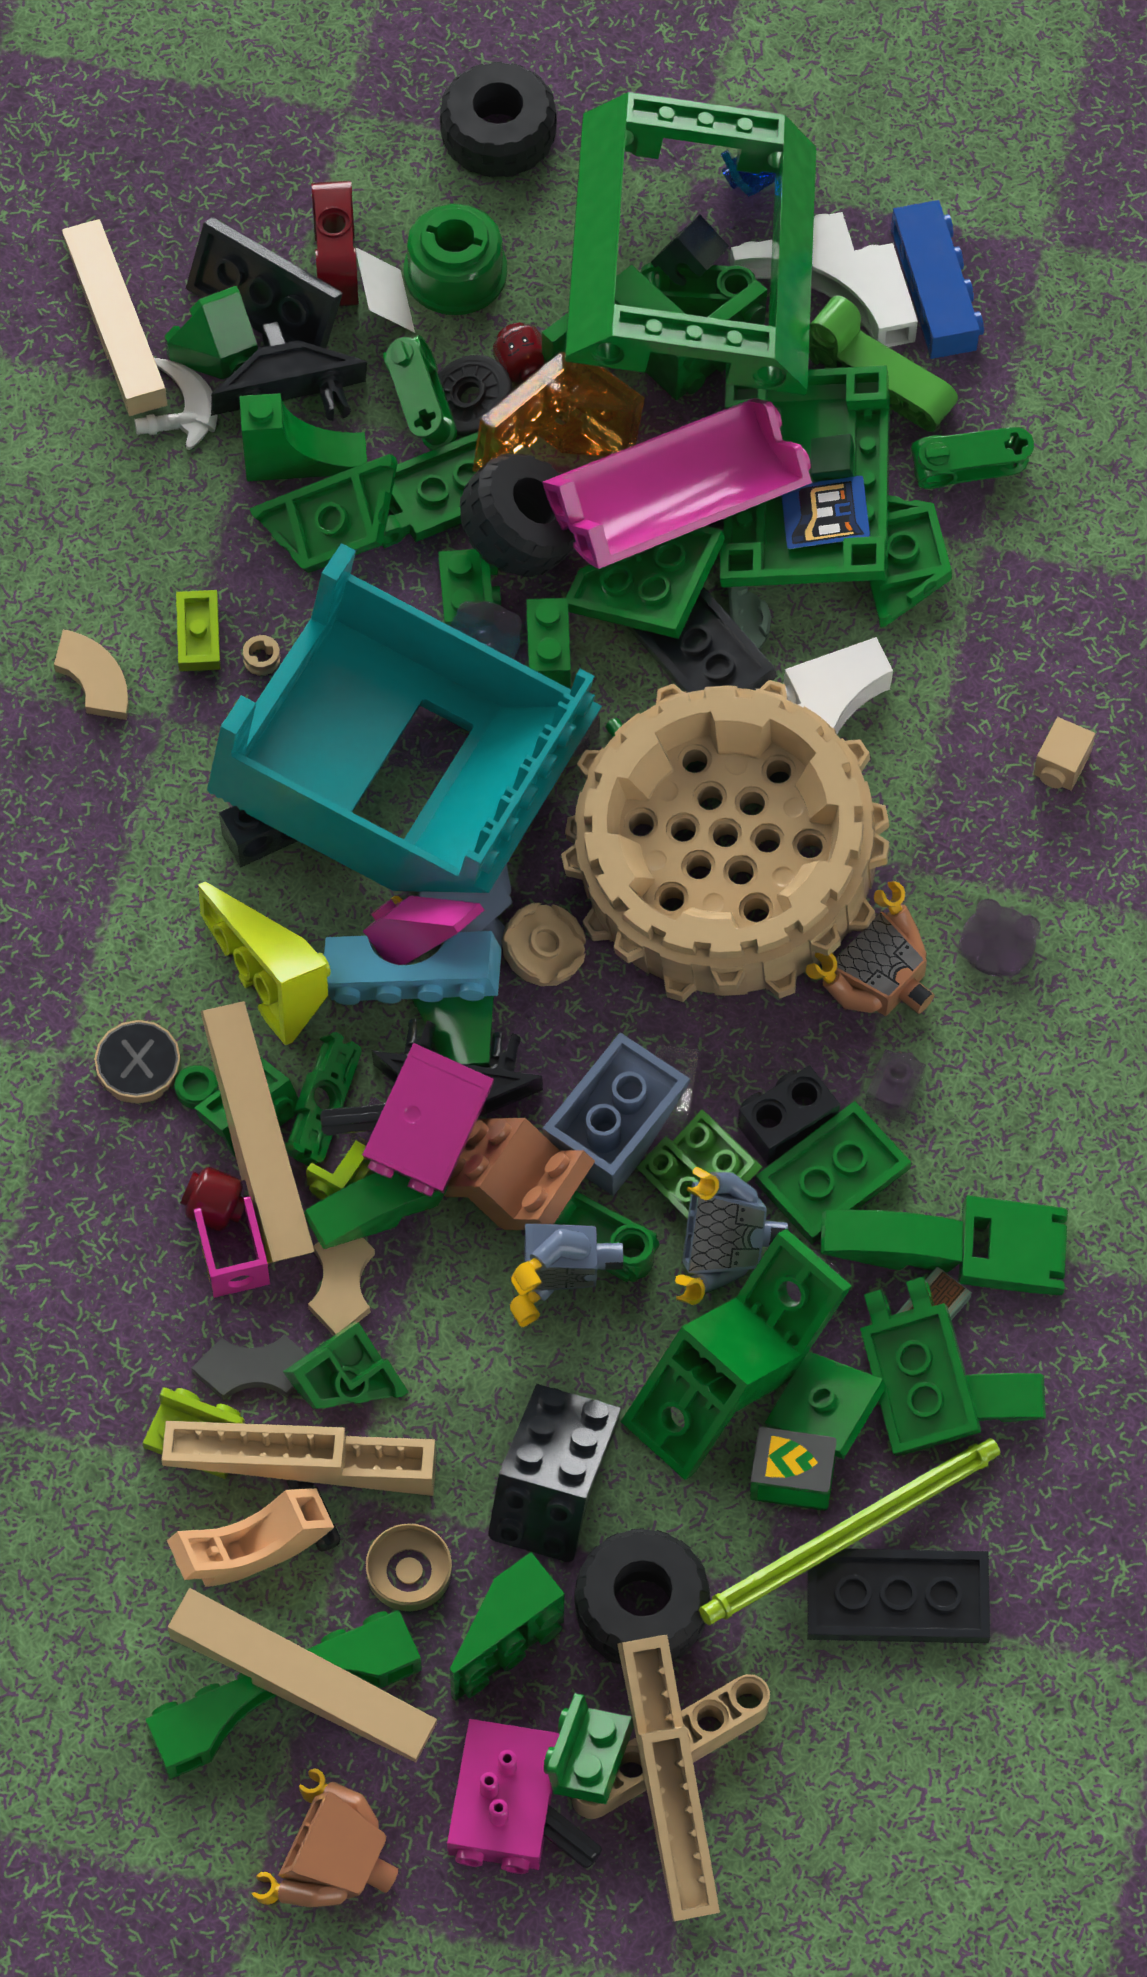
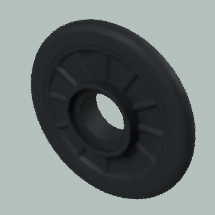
M484 355L464 356L449 363L438 374L457 428L458 436H469L491 428L503 417L509 407L512 397L510 375L501 363L491 357ZM471 387L479 388L480 392L476 400L471 403L461 402V396L465 390Z

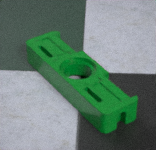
M337 1032L322 1036L319 1039L324 1043L321 1046L313 1071L307 1073L294 1110L298 1114L288 1143L285 1144L287 1155L307 1166L310 1163H320L325 1159L333 1136H326L322 1132L320 1116L323 1109L318 1107L315 1102V1091L317 1088H322L327 1092L330 1100L327 1109L342 1108L362 1052L361 1047L353 1041L343 1043L344 1036Z

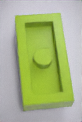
M217 590L176 592L179 672L221 669Z

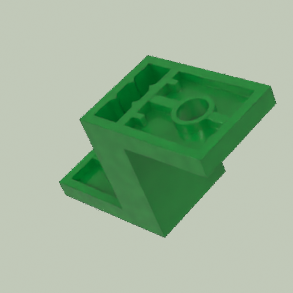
M632 264L616 276L614 304L685 314ZM755 280L708 317L765 325L767 289L759 281ZM568 313L542 332L543 377L552 385L563 377L565 379L571 378L581 367L579 363L564 361ZM650 352L645 372L677 401L687 392L689 394L697 392L703 386L706 377L715 370L719 372L724 371L727 362Z
M788 1229L779 1232L736 1298L680 1328L620 1422L684 1480L690 1478L698 1470L736 1411L784 1385L791 1379L852 1286ZM788 1281L798 1286L801 1292L800 1302L794 1301L788 1295ZM672 1407L679 1409L683 1414L685 1420L684 1427L678 1426L673 1421Z

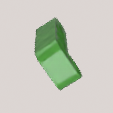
M837 295L832 297L810 323V360L816 365L819 362L825 365L824 369L887 365L890 405L892 406L890 409L924 430L934 431L958 402V395L953 387L941 378L860 331L861 314L858 308L847 298Z

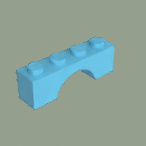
M492 931L459 932L447 939L442 947L430 958L412 965H397L380 958L367 936L326 937L324 956L331 970L330 976L327 977L328 995L331 1000H335L343 1005H355L362 1000H378L382 1003L393 1004L400 1002L401 999H420L425 1002H438L443 998L461 997L465 1000L477 1001L483 999L484 996H498L502 949Z

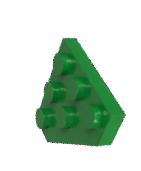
M704 526L600 569L591 564L579 569L566 596L568 598V612L679 639L724 543L723 531Z

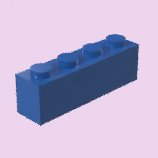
M939 200L893 208L891 232L930 359L976 351L979 335L984 334V324L980 311L974 312L971 303L974 301L971 281L969 278H963L961 270H963L964 263L961 249L959 246H953L951 239L953 237V224L950 215L943 214Z

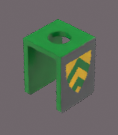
M759 1427L751 1476L750 1500L821 1511L828 1510L835 1466L836 1438Z

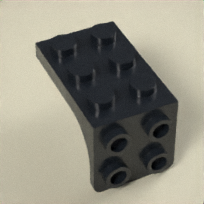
M536 1384L499 1472L488 1531L490 1539L565 1562H570L574 1559L590 1495L617 1427L621 1407L564 1392L557 1388Z

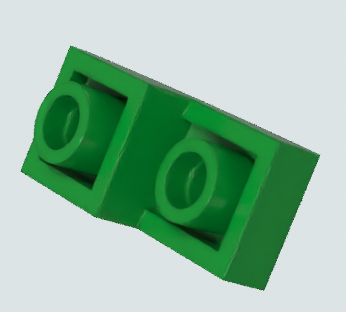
M992 1373L966 1375L978 1421L998 1419L1001 1422L1046 1419L1043 1374Z

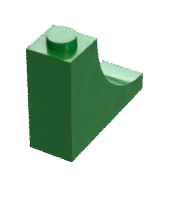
M281 393L240 396L241 430L247 481L333 476L367 463L365 432H338L310 425L294 416L286 408L282 401Z

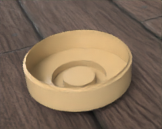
M400 1524L382 1532L369 1548L366 1557L368 1584L374 1595L382 1603L393 1609L417 1611L429 1607L442 1597L450 1584L452 1561L448 1546L436 1532L425 1526ZM414 1550L422 1553L429 1560L432 1568L431 1577L428 1583L421 1589L405 1592L395 1588L390 1583L387 1577V1566L392 1557L399 1552ZM404 1558L396 1566V1576L404 1584H414L422 1577V1565L415 1558Z

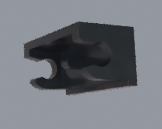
M699 214L653 258L651 264L655 268L659 266L675 284L684 286L687 281L677 270L679 263L687 264L690 271L700 277L729 246L702 215Z

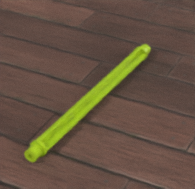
M992 1438L980 1444L973 1443L968 1449L722 1593L712 1596V1601L699 1608L701 1618L709 1626L722 1618L724 1620L732 1617V1614L979 1469H984L988 1466L989 1461L1000 1455L1001 1452L998 1444Z

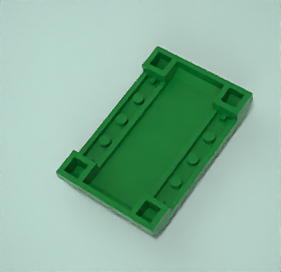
M887 365L809 369L806 395L726 384L725 409L753 398L771 401L781 416L782 425L780 431L782 439L800 444L807 452L810 460L811 439L851 434L854 440L853 476L848 477L863 476L870 537L844 538L842 542L788 549L782 495L724 518L723 534L725 540L720 552L721 587L886 580L888 571L890 418ZM810 474L812 483H814V482H820V481H827V480H834V479H841V478H848V477H840V478H833V479H825V480H817V481H814L813 478H812V476H811V474Z

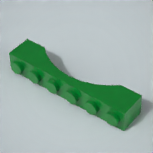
M399 1610L390 1614L387 1611L377 1612L367 1617L363 1621L362 1626L348 1632L345 1629L333 1631L324 1636L320 1644L306 1649L379 1689L422 1671L420 1654ZM239 1673L236 1680L220 1686L218 1683L207 1685L195 1693V1698L181 1704L169 1702L156 1708L152 1712L153 1716L145 1720L148 1732L169 1780L212 1762L222 1742L236 1725L259 1705L277 1695L252 1684L251 1677Z

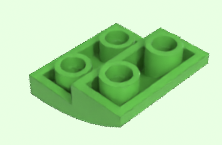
M703 1109L673 1141L665 1136L636 1167L687 1219L691 1193L687 1191V1187L692 1188L693 1181L700 1182V1177L692 1173L695 1167H699L708 1173L732 1172L746 1183L762 1168Z

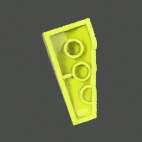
M207 882L198 884L200 914L225 956L233 954L235 965L240 973L239 979L244 987L247 988L254 985L259 997L264 1002L258 1005V1010L268 1026L285 1046L293 1043L328 997L327 977L330 976L331 970L326 957L321 952L317 953L304 938Z

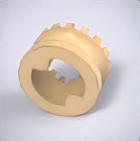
M266 635L254 636L246 641L243 647L246 669L257 676H266L277 670L280 664V648L278 643ZM260 649L265 650L268 655L273 654L270 659L264 662H258L257 656L251 655Z

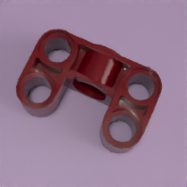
M351 181L311 183L315 241H317V249H315L317 278L343 292L339 306L359 305L356 248L353 247L355 235Z

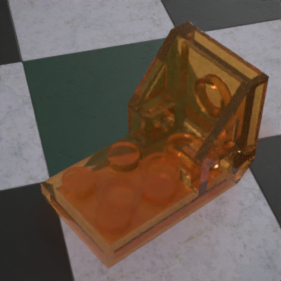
M560 352L480 418L473 471L477 472L491 459H495L501 454H516L523 447H530L538 437H541L561 453L606 457L634 446L637 441L645 398L605 368L565 362V352ZM560 418L566 424H559L555 420Z

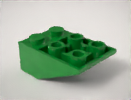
M532 1552L494 1578L450 1667L451 1696L455 1701L464 1694L468 1698L477 1695L489 1684V1676L500 1668H503L504 1671L511 1670L525 1658L526 1653L524 1651L537 1641L544 1645L561 1632V1624L564 1623L565 1594Z

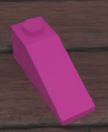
M409 896L396 905L390 899L371 913L375 921L362 932L369 938L372 945L385 961L397 965H406L459 933L484 911V908L480 903Z

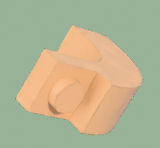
M317 1488L285 1490L262 1510L244 1520L216 1529L177 1531L167 1542L184 1580L202 1579L205 1587L244 1579L284 1562L316 1543L331 1531L334 1525Z

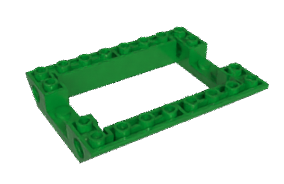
M627 92L583 113L565 362L645 373L650 352L727 362L726 384L806 395L808 386L816 146L786 115ZM663 138L736 148V171L760 174V172L776 173L769 326L614 304L624 152H630L638 157L658 159Z

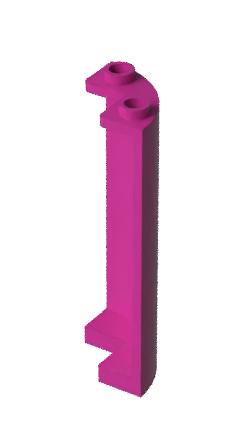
M753 398L542 483L551 508L562 530L569 528L575 536L576 542L573 543L575 550L589 564L600 569L812 483L809 474L811 462L805 449L798 443L782 439L780 431L782 420L777 408L771 401Z

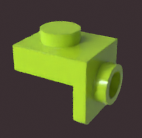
M356 1140L333 1174L314 1163H310L306 1169L307 1185L310 1186V1191L317 1198L323 1200L348 1185L373 1174L374 1171L367 1168L370 1160L362 1156L366 1146Z

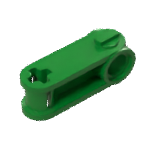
M651 263L645 264L640 272L685 314L702 317L711 315L737 295L732 293L741 292L756 280L751 270L739 265H712L699 277L690 271L687 264L679 263L677 270L687 281L684 286L675 284L659 266L655 268ZM656 274H659V279L655 278Z
M421 335L414 338L402 337L396 339L391 343L387 351L383 353V358L393 379L409 429L415 436L421 438L424 445L430 450L454 442L457 437V428L430 347Z
M1020 427L924 437L911 445L914 474L918 480L919 487L924 489H935L950 484L1016 475L1026 468L1029 457L1034 449V440L1027 430Z
M575 1191L554 1223L556 1225L596 1227L597 1243H623V1251L627 1248L639 1249L642 1252L639 1256L627 1257L623 1255V1269L606 1270L627 1283L628 1281L636 1282L638 1279L645 1277L652 1269L654 1264L653 1255L660 1245L657 1234L578 1191Z

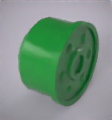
M451 203L433 207L418 217L409 230L407 254L403 269L405 284L414 299L424 307L437 313L464 315L485 308L499 296L507 279V260L503 252V242L498 225L487 213L471 205Z

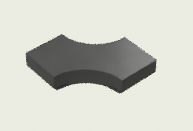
M285 1334L277 1341L257 1348L236 1346L221 1338L191 1370L192 1374L223 1401L238 1391L254 1387L271 1389L287 1398L295 1388L283 1371L306 1356L307 1353Z

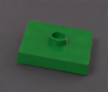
M809 1351L771 1411L765 1424L768 1428L834 1437L836 1438L835 1456L844 1459L885 1391L886 1384L879 1377Z

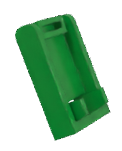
M967 1195L962 1203L963 1262L959 1264L958 1282L963 1285L1026 1293L1063 1295L1065 1283L1061 1280L1049 1278L1064 1279L1067 1226L1061 1223L1067 1221L1068 1210L1062 1207ZM990 1222L988 1259L972 1257L974 1228L986 1229Z

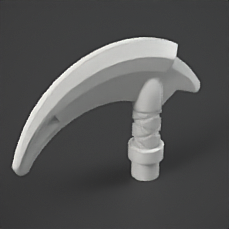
M154 358L157 368L168 374L181 389L185 407L184 411L178 414L161 416L152 414L146 415L145 418L134 419L136 434L149 433V435H155L160 431L180 428L188 435L186 449L191 450L205 437L208 431L215 432L218 415L211 416V394L213 392L207 382L187 366L166 359Z

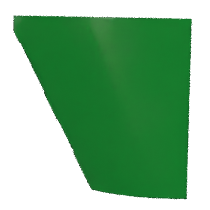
M484 996L483 999L477 1001H469L461 997L443 998L438 1002L412 999L425 1025L427 1020L436 1025L432 1042L440 1055L461 1064L489 1067L494 996Z
M352 1322L283 1371L296 1391L313 1409L335 1407L336 1405L363 1403L370 1400L391 1398L392 1396L398 1398L409 1393L389 1360L381 1358L359 1322Z

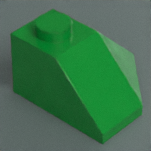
M237 286L199 299L189 309L192 317L181 328L174 325L165 335L166 352L170 361L183 364L192 370L219 379L230 377L258 350L257 342Z

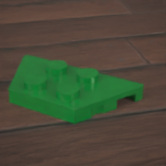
M387 454L251 507L250 512L272 534L271 536L279 545L289 552L292 559L304 571L308 573L314 572L327 566L341 543L356 550L355 556L382 546L398 464L397 459L392 454Z
M888 496L886 580L868 581L880 627L889 625L952 579V569L934 503L920 500L905 501L898 496Z

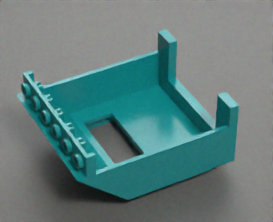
M341 543L321 574L311 619L256 703L241 695L222 723L207 791L210 794H215L217 798H222L224 802H230L232 806H237L239 810H245L248 815L392 891L489 893L602 707L594 702L595 695L590 692L595 676L580 668L576 674L572 689L559 684L351 574L356 550ZM421 706L470 731V734L409 832L402 839L354 814L353 811Z

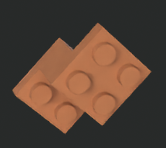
M526 1118L478 1119L447 1185L448 1189L444 1196L468 1197L497 1226L504 1230H525V1224H554L595 1163V1160L584 1150L560 1151Z

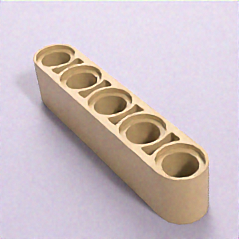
M748 1674L740 1676L681 1711L683 1725L687 1727L693 1763L755 1727L765 1719L768 1713L770 1690L762 1678ZM743 1694H752L761 1703L752 1709L744 1708L737 1702V1698ZM710 1716L717 1718L722 1726L713 1732L705 1731L698 1725V1721L701 1718ZM636 1738L628 1742L620 1767L628 1762H635L642 1767ZM618 1770L607 1804L572 1798L574 1810L587 1819H596L606 1815L647 1790L644 1774L642 1773L635 1778H628Z

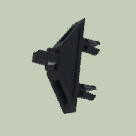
M272 322L262 325L264 346L258 347V350L211 394V416L240 410V396L281 393L282 401L320 393L327 419L334 421V404L344 419L351 413V408L347 402L343 387L366 382L367 361L299 340L285 342L278 322Z
M417 1019L409 1020L404 1054L372 1050L373 1065L395 1083L413 1043L431 1050L433 1034L436 1029V1025L433 1022L427 1020L421 1038L417 1039ZM502 1031L493 1034L489 1067L462 1064L494 1079V1084L479 1117L543 1090L541 1075L514 1072L518 1046L521 1041L520 1036L514 1033L511 1035L505 1052H502Z

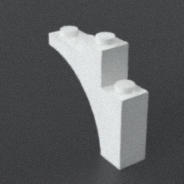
M842 212L814 216L811 288L831 298L837 295L851 301L858 308L861 314V323L870 336L885 346L892 347L915 342L918 320L893 243L880 246L869 245L854 251ZM772 239L761 242L749 241L739 246L731 247L730 266L739 265L746 267L754 273L756 279H771Z
M877 637L785 669L783 684L786 687L787 700L801 707L805 706L818 714L838 734L845 722L858 708L880 693L890 690L893 669ZM783 772V776L786 782L790 778V776L787 773Z

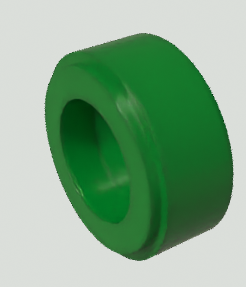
M192 1065L184 1068L175 1079L177 1099L182 1105L191 1109H195L194 1107L218 1090L216 1075L212 1070L202 1065Z

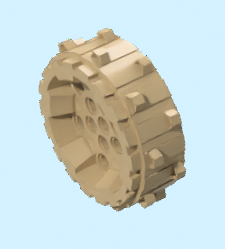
M768 680L760 689L756 690L737 688V686L705 687L704 690L686 693V691L683 692L674 683L658 689L656 705L641 714L637 713L615 732V736L605 748L602 747L601 750H585L577 763L578 771L586 782L582 792L579 793L575 815L567 819L566 839L574 845L561 855L566 876L583 880L587 898L591 901L592 908L583 920V925L592 941H613L616 955L627 963L632 962L649 974L650 972L663 979L667 997L684 1002L696 990L715 993V995L729 996L745 995L750 991L766 988V990H770L779 999L795 993L797 976L806 971L807 965L812 963L821 964L815 957V953L829 956L841 946V941L847 933L863 931L875 919V910L866 898L869 888L872 889L875 868L886 865L888 862L890 846L889 841L880 836L881 833L889 828L886 805L872 802L868 783L864 781L862 775L863 769L870 760L869 751L861 739L845 741L843 738L840 739L836 734V730L818 714L805 706L801 707L787 700L785 684ZM695 761L706 764L704 770L697 773H692L685 769L688 764ZM776 772H785L790 776L786 782L781 784L773 783L769 780L770 776ZM708 798H716L722 802L719 807L713 810H707L700 806ZM751 803L763 806V810L756 815H747L742 811L745 806ZM640 824H647L653 827L652 831L645 836H637L632 833L633 829ZM688 829L695 833L692 839L685 842L674 838V835L680 830ZM723 835H732L737 838V841L729 847H721L715 843ZM766 840H772L779 844V847L772 852L765 853L758 849L761 842ZM806 846H816L821 849V853L813 858L803 857L800 851ZM702 866L710 870V873L702 879H694L689 876L690 871L695 867ZM738 872H747L753 876L746 884L740 885L731 881L733 875ZM671 898H678L684 902L682 907L675 911H667L663 909L662 905ZM755 909H761L768 913V916L760 922H752L746 918L748 913Z

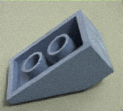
M620 1032L542 1128L543 1135L560 1151L584 1150L595 1160L585 1178L614 1196L643 1159L688 1087L690 1078Z

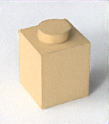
M1057 717L1037 755L1033 775L1038 776L1049 787H1063L1072 791L1092 752L1096 733Z

